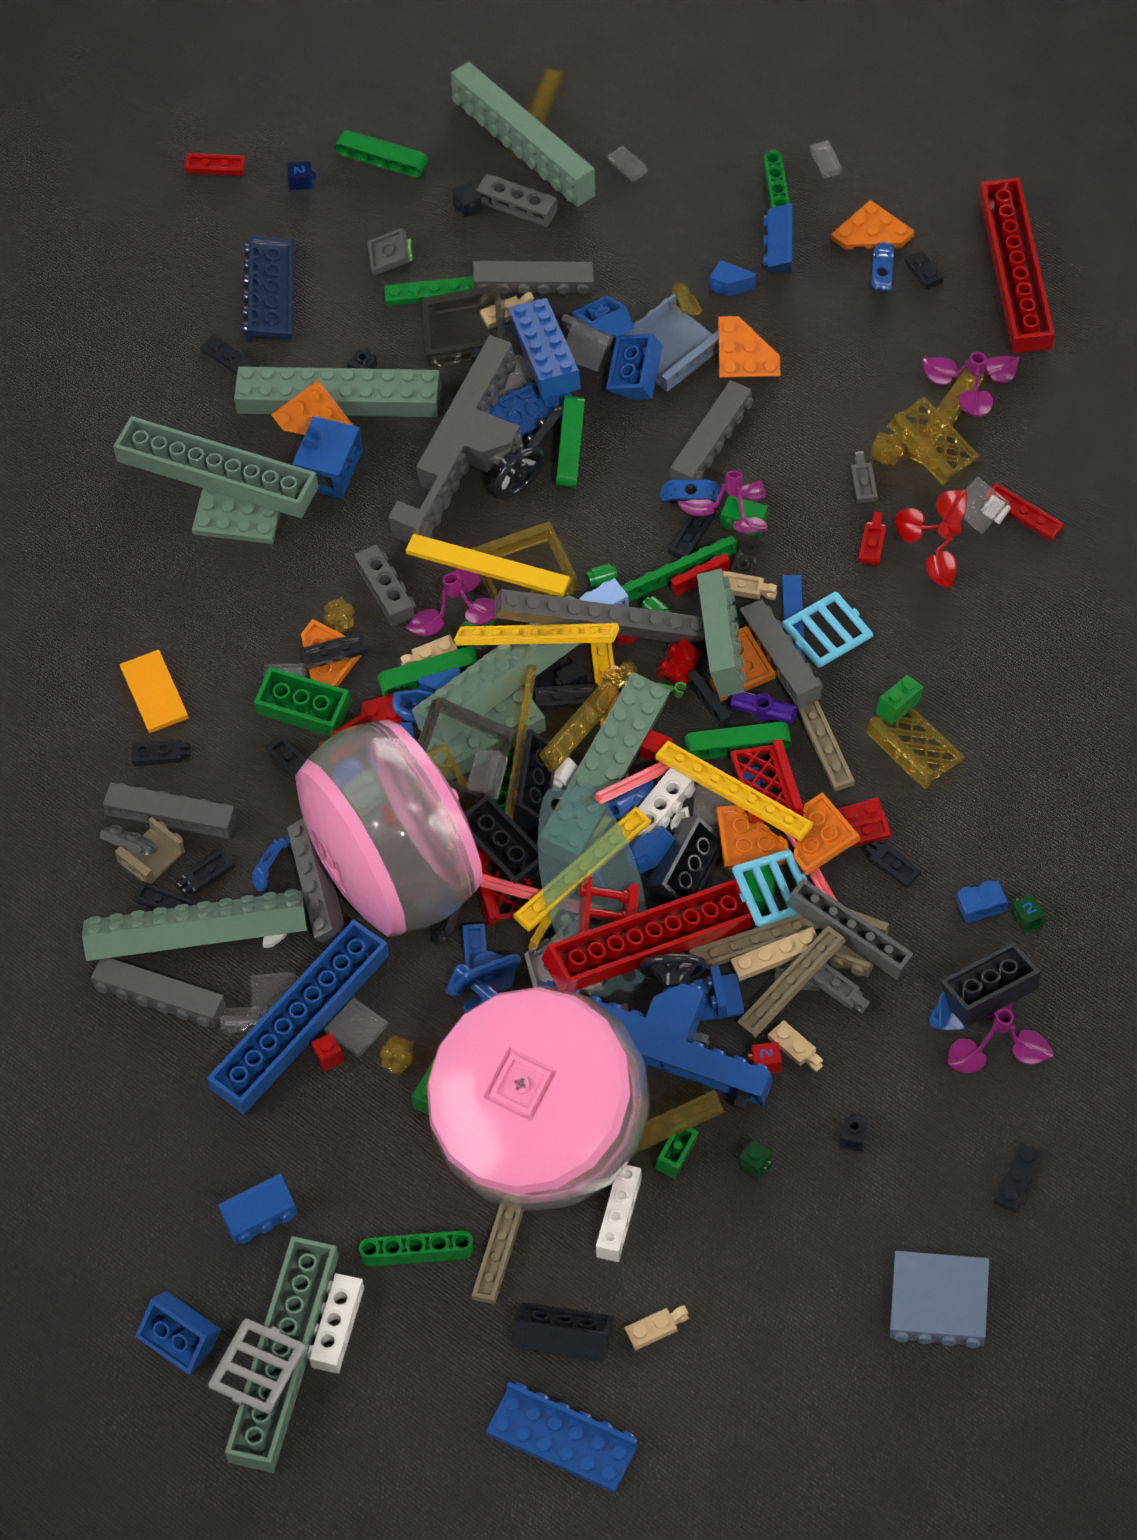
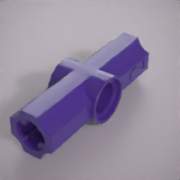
M747 692L734 694L730 704L732 709L755 714L758 719L763 721L774 719L792 724L797 713V705L774 700L767 693L758 695Z

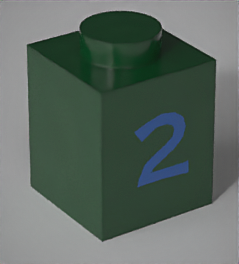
M1033 894L1026 897L1020 896L1012 903L1011 913L1023 934L1044 925L1045 914Z

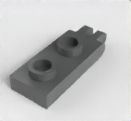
M111 825L100 832V839L117 846H122L137 854L150 855L158 851L157 845L153 844L151 840L141 837L139 833L126 831L119 825Z

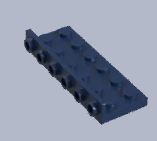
M250 236L249 244H245L244 255L248 256V259L244 260V271H247V275H244L243 287H247V291L244 290L243 302L247 303V306L243 307V318H246V322H243L242 334H246V342H250L251 336L291 339L293 240Z

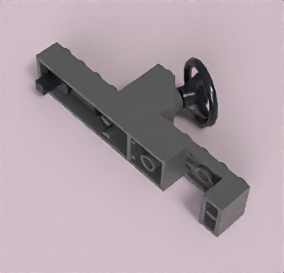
M489 335L481 350L474 348L470 355L471 362L474 364L416 466L421 487L430 491L420 509L400 501L396 502L388 517L393 537L407 543L410 542L413 534L431 538L433 528L440 523L441 514L444 508L447 509L450 505L453 492L458 490L460 479L463 475L467 474L469 465L485 472L500 468V472L494 482L493 491L498 498L508 499L523 491L541 471L545 461L543 450L534 446L524 449L520 427L489 414L491 407H494L498 401V394L501 390L505 389L509 374H512L516 368L512 343ZM536 455L537 459L533 461L526 459V457ZM519 481H522L521 483L510 489L513 483L515 484Z

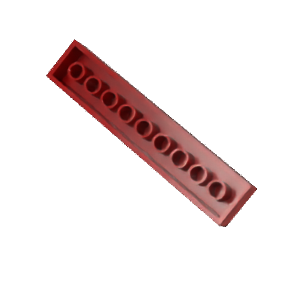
M1020 178L981 182L979 198L1012 352L1021 353L1053 349L1055 333Z
M736 879L550 944L547 946L541 959L560 993L568 994L638 968L640 961L646 958L664 954H679L749 929L754 920L746 902L743 903L740 894L742 892Z

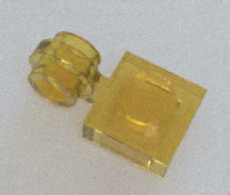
M677 283L673 286L672 293L676 295L681 310L686 314L698 316L702 309L696 297L689 294L687 285Z
M631 661L623 662L621 667L613 665L602 674V681L620 689L626 684L631 673L637 672V667Z

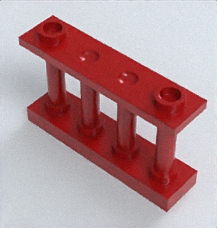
M588 876L580 883L578 895L581 896L578 934L592 930L589 929L590 917L618 921L637 914L639 884L631 883L623 891L592 887L593 877ZM591 896L621 900L623 911L620 913L590 908Z

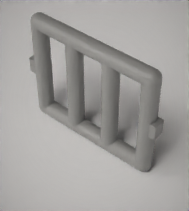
M244 1319L210 1379L208 1386L212 1390L233 1398L232 1401L242 1406L244 1403L264 1413H270L302 1356L305 1344L282 1334L281 1330L274 1326L270 1329L250 1319ZM248 1330L294 1349L289 1360L286 1361L243 1342ZM237 1350L282 1369L283 1371L277 1382L231 1362ZM226 1370L272 1390L266 1402L221 1383L220 1381Z

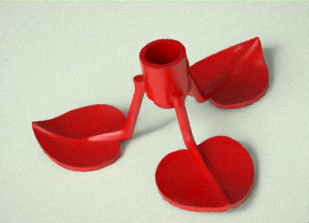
M967 490L947 491L939 496L937 511L943 517V522L940 525L924 526V515L915 508L901 510L895 517L897 531L906 542L913 543L920 540L923 534L922 529H937L939 535L946 538L936 549V555H930L927 558L926 569L928 575L935 583L947 588L953 587L957 563L955 557L950 552L940 551L949 542L953 541L952 537L958 536L961 533L962 527L960 523L965 517L968 502Z

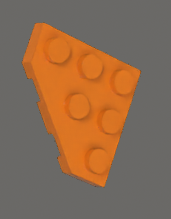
M869 200L831 234V240L845 250L865 246V249H875V246L881 242H888L893 245V248H900L915 236V231Z
M739 316L718 317L720 378L780 377V355Z
M319 380L271 414L283 431L303 435L306 434L313 416L353 425Z
M314 619L310 621L301 633L303 647L345 637V635ZM361 656L309 669L310 678L338 687Z
M748 627L741 628L737 638L740 637L742 650H740L739 654H742L745 666L742 667V671L744 670L747 683H744V690L747 691L775 679L776 673ZM711 676L709 687L711 691H715L719 696ZM732 695L721 698L719 697L720 702L728 698H731Z
M823 792L804 805L803 817L813 822V827L802 841H797L793 857L799 868L805 875H808L860 841L858 833Z
M737 805L716 807L725 870L732 869L733 866L789 850L788 841L770 831L767 825L762 822L751 824L750 817L743 808ZM786 860L777 862L778 865L787 864Z

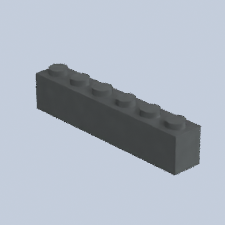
M473 261V292L482 294L488 292H499L501 294L508 292L521 294L528 292L540 294L592 293L594 283L593 262Z
M729 381L670 467L671 480L702 479L703 472L706 468H710L716 453L719 454L726 438L729 439L735 425L740 424L746 409L749 410L753 404L752 389L734 381ZM688 485L687 487L692 489L694 485Z
M761 599L740 608L741 624L743 627H748L775 671L776 676L797 707L800 708L821 699V689H823L820 679L818 677L815 678L810 664L804 662L802 653L799 648L794 647L791 636L785 634L780 620L774 618L771 607L769 605L766 606Z
M110 782L103 802L105 814L108 816L149 823L148 819L152 817L157 822L159 820L162 821L169 828L230 839L237 818L235 807L227 803L219 804L207 799L198 800L186 795L177 796L166 791L157 792L145 787H131L124 783L116 784Z
M302 818L288 826L287 830L314 938L330 945L346 927L335 884L320 860Z
M804 878L790 894L787 903L790 908L822 930L829 925L845 938L846 942L844 945L895 980L900 977L909 965L913 956L911 951Z
M111 958L100 959L91 976L94 988L101 993L108 992L114 994L119 999L135 1001L143 1007L148 1005L156 1008L161 1013L166 1014L169 1012L182 1020L190 1019L196 1021L203 1027L211 1026L216 1028L226 1007L224 995Z

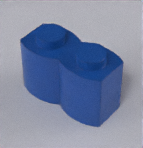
M989 880L981 883L979 887H964L957 893L956 902L965 923L1001 914L1007 911L1008 901L999 881Z

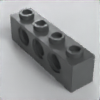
M487 173L476 189L481 198L482 205L545 227L549 226L558 211L557 198L552 195L538 192L532 188H527Z
M374 545L354 554L355 565L391 626L393 627L415 616V602L411 596L408 597L405 593L407 591L404 583L396 578L395 568L387 563L386 553L383 550L380 551L378 546Z

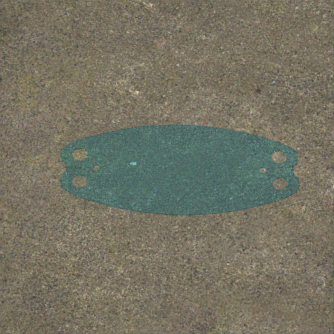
M587 783L576 785L573 790L564 791L561 788L548 789L541 804L538 830L539 870L546 906L548 907L590 873L588 876L593 877L592 887L623 891L631 883L639 884L637 914L646 911L643 886L636 862L633 860L634 856L620 825L607 803L598 804L594 800L595 793L598 791ZM582 794H589L592 797L593 803L591 806L584 807L580 804L579 798ZM559 798L563 801L564 808L562 811H554L551 808V801L553 799ZM574 813L578 816L577 819H573ZM580 883L548 911L559 941L578 935L581 896L578 895ZM591 896L590 908L621 913L624 903H621V900ZM590 917L589 929H595L615 921ZM635 969L636 976L634 980L626 981L621 974L615 978L607 979L606 984L603 985L604 990L591 992L598 997H605L611 995L613 990L622 989L625 992L637 991L641 987L645 975L641 974L638 969Z

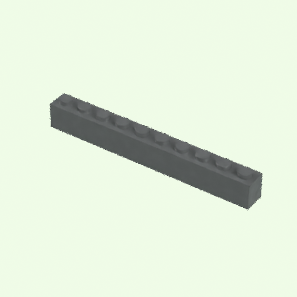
M501 589L494 600V618L543 625L618 623L620 630L617 635L677 642L683 638L692 645H697L705 638L703 617L504 589Z

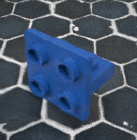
M719 966L710 967V976L693 981V984L702 987L707 999V1004L700 1021L744 1015L737 974L721 976Z

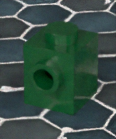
M752 1140L739 1156V1168L759 1180L763 1173H767L772 1166V1152Z

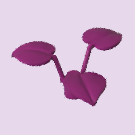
M974 352L971 354L970 360H966L959 371L956 363L951 359L924 357L923 370L928 379L933 383L948 385L951 383L952 378H957L968 367L970 374L975 376L974 391H964L959 397V405L968 414L975 417H983L991 411L993 398L987 391H978L979 375L984 372L986 376L990 375L991 379L995 382H1010L1016 375L1019 357L998 356L986 359L983 353Z
M730 471L726 473V484H722L715 503L708 499L678 500L680 508L688 514L695 516L710 515L714 513V508L718 507L726 490L728 495L737 497L739 502L741 520L735 521L733 528L741 533L767 531V524L763 520L755 517L746 519L742 498L748 501H756L766 497L762 481L759 480L742 486L743 474L741 472Z
M456 568L452 573H448L443 577L445 589L442 590L443 597L440 614L434 609L422 610L406 625V629L419 636H431L438 633L444 627V621L441 618L444 616L447 595L451 598H457L460 595L463 597L467 606L470 607L465 612V618L473 625L486 624L496 619L494 618V601L489 598H479L474 604L470 603L464 591L474 590L480 584V575Z
M1012 1003L984 1017L985 1019L993 1017V1027L978 1048L975 1042L970 1039L955 1041L949 1050L948 1065L961 1073H975L981 1070L987 1061L986 1056L981 1050L994 1032L1001 1034L1008 1031L1011 1032L1012 1040L1016 1042L1012 1049L1013 1054L1023 1064L1035 1065L1052 1058L1054 1053L1048 1042L1032 1030H1022L1018 1038L1016 1037L1015 1026L1012 1025L1014 1015L1011 1012Z

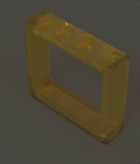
M550 521L472 548V550L501 558L548 541L563 574L570 577V583L565 595L578 590L577 576ZM481 575L494 601L498 592L491 577ZM532 590L527 592L533 594L560 597L538 590Z

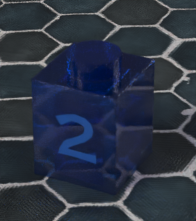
M311 161L288 162L289 190L313 189V181H316V170L312 169Z

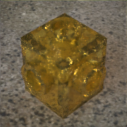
M878 432L872 446V459L883 464L895 466L898 458L901 459L904 453L902 438L893 434Z
M342 597L332 600L324 606L325 615L323 619L328 627L341 633L354 626V609Z
M393 1035L381 1050L380 1058L383 1059L381 1067L388 1068V1071L392 1073H403L408 1067H411L414 1061V1054H412L414 1041Z

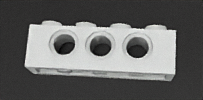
M672 768L667 771L638 807L651 820L652 824L637 837L662 825L665 828L668 826L670 818L682 808L685 799L693 795L695 787L692 779Z
M626 1165L614 1180L596 1244V1257L616 1262L620 1260L641 1183V1168Z
M335 1273L333 1281H329L327 1287V1294L329 1296L327 1302H323L320 1311L322 1316L321 1323H317L315 1326L314 1337L316 1339L314 1345H310L307 1354L312 1368L339 1374L364 1291L362 1279ZM339 1299L347 1300L344 1304L336 1303ZM333 1320L341 1321L336 1326L330 1325V1322ZM327 1341L334 1342L331 1347L323 1346Z

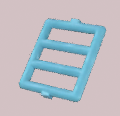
M838 592L831 593L782 622L783 628L795 641V647L799 648L800 651L803 650L818 668L873 637V632L861 620L857 609H852ZM835 601L862 634L853 639L826 606ZM819 611L845 641V644L836 648L809 616ZM802 620L829 653L820 658L792 625Z
M791 850L777 852L735 865L732 868V872L742 892L740 894L743 903L746 902L758 927L799 914L787 905L791 893L777 863L778 861L786 860L796 885L803 878L807 880L805 874H801ZM769 865L788 909L778 910L760 867ZM752 870L770 911L769 915L761 916L743 872Z

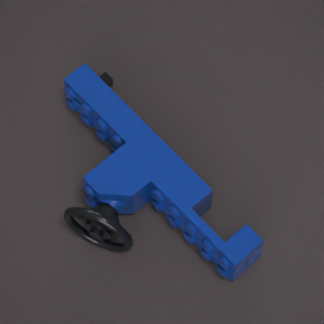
M664 954L640 961L637 968L638 971L643 975L657 978L664 988L663 993L653 997L646 1018L639 1011L631 1010V1012L623 1010V1007L613 1002H610V1004L601 1002L602 999L594 995L586 997L580 995L581 992L578 990L568 993V995L576 996L605 1018L610 1027L626 1038L636 1058L647 1061L648 1066L735 1096L734 1108L745 1111L748 1102L764 1107L773 1083L771 1071H768V1067L756 1063L755 1066L746 1063L747 1060L742 1057L734 1056V1058L726 1056V1053L720 1049L713 1048L709 1050L704 1048L702 1043L693 1041L705 1010L707 999L701 986L693 983L686 985L685 983L689 977L699 975L707 970L709 963L705 958L689 954ZM540 980L539 988L560 992L554 981L547 980V982H543Z

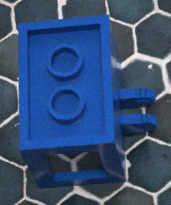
M313 416L292 465L316 472V475L332 478L333 487L318 484L319 488L316 493L343 499L363 452L360 427Z

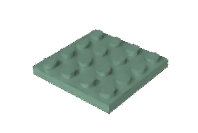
M203 488L192 526V534L273 544L281 512Z

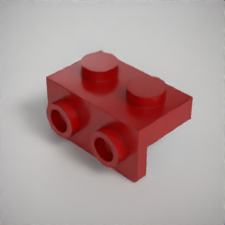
M682 638L676 643L672 642L667 648L666 652L668 655L658 665L659 672L656 677L659 679L666 676L674 683L683 682L687 684L688 674L694 670L703 652Z

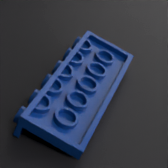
M532 381L523 388L511 390L506 396L498 398L496 405L491 407L489 414L518 425L521 435L524 437L531 432L537 431L538 427L536 425L543 416L547 418L556 406L560 405L563 407L564 396H572V394L567 392L542 399L535 382ZM563 412L556 420V422L562 419Z
M508 1382L506 1386L507 1391L486 1430V1435L615 1493L637 1450L635 1436L627 1431L619 1432L613 1429V1426L607 1422L601 1421L599 1423L585 1412L580 1411L577 1413L563 1402L555 1403L549 1400V1397L543 1393L537 1392L535 1394L521 1383L516 1382L513 1384Z

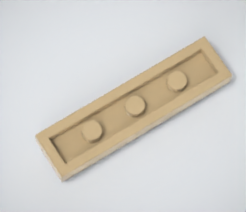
M811 927L730 959L739 981H742L797 959L817 938V934L814 928Z

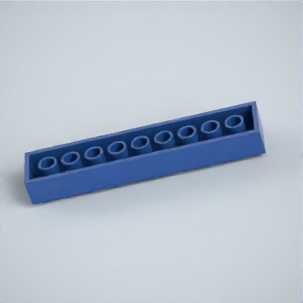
M353 919L207 1077L210 1090L239 1112L245 1114L389 957L387 942Z

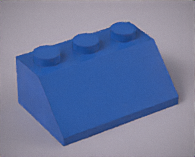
M785 204L768 209V215H764V227H768V235H764V247H768V254H764V266H767V272H791L792 204Z
M608 295L572 312L573 316L590 327L616 337H623L629 334L630 330L634 329L626 306Z
M654 334L617 336L606 386L607 391L633 400L653 398L663 345Z
M281 1173L218 1204L223 1223L235 1246L240 1243H247L254 1236L260 1233H267L274 1226L281 1222H289L297 1215L294 1201Z
M166 1291L151 1299L135 1337L190 1375L211 1351L221 1329Z

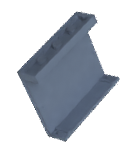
M675 294L665 298L659 306L650 310L641 320L636 321L633 324L634 329L630 330V333L627 334H654L663 345L656 384L666 392L719 351V330L714 334L710 333L676 305Z
M895 1251L889 1338L895 1339L898 1342L914 1340L922 1344L938 1342L946 1346L963 1344L969 1348L984 1346L989 1258Z

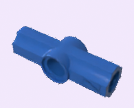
M650 780L609 801L605 808L608 816L612 819L621 818L634 807L638 808L654 789V781Z

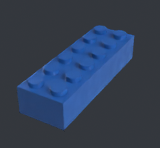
M547 298L509 307L511 328L541 398L544 399L581 389L578 367Z

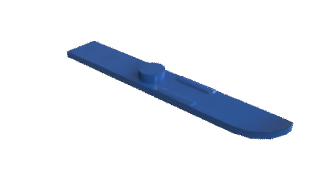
M782 575L784 620L803 610L801 575ZM801 620L792 626L804 638V627ZM801 650L803 660L805 662V653L803 652V650Z

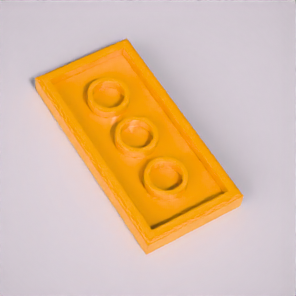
M159 650L119 664L149 734L189 719Z

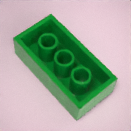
M269 667L254 701L258 715L332 737L330 733L341 727L351 704L348 690L273 667Z

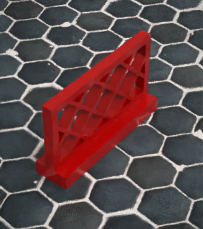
M782 739L773 740V745L731 751L730 756L739 781L802 816L804 807ZM769 753L770 759L766 762L758 758V756ZM746 757L750 761L747 765H744L737 758ZM756 762L763 766V768L758 772L750 768V766ZM767 769L775 772L776 775L773 779L764 775ZM746 772L755 776L752 782L743 778ZM759 779L769 783L765 789L755 785ZM772 786L781 790L779 796L769 792ZM748 812L751 824L766 822Z
M476 844L482 873L494 876L487 872L486 866L488 862L496 864L486 854L482 853ZM500 869L498 870V872L496 873V875H495L494 877H498V876H499V874H500V872H501ZM530 879L524 881L526 886L532 887ZM481 886L476 890L487 927L496 925L499 921L512 919L513 915L517 912L514 910L521 908V906L517 905L521 899L520 897L514 903L504 898L506 893L499 895L492 889ZM501 901L512 907L509 913L500 915L498 906Z

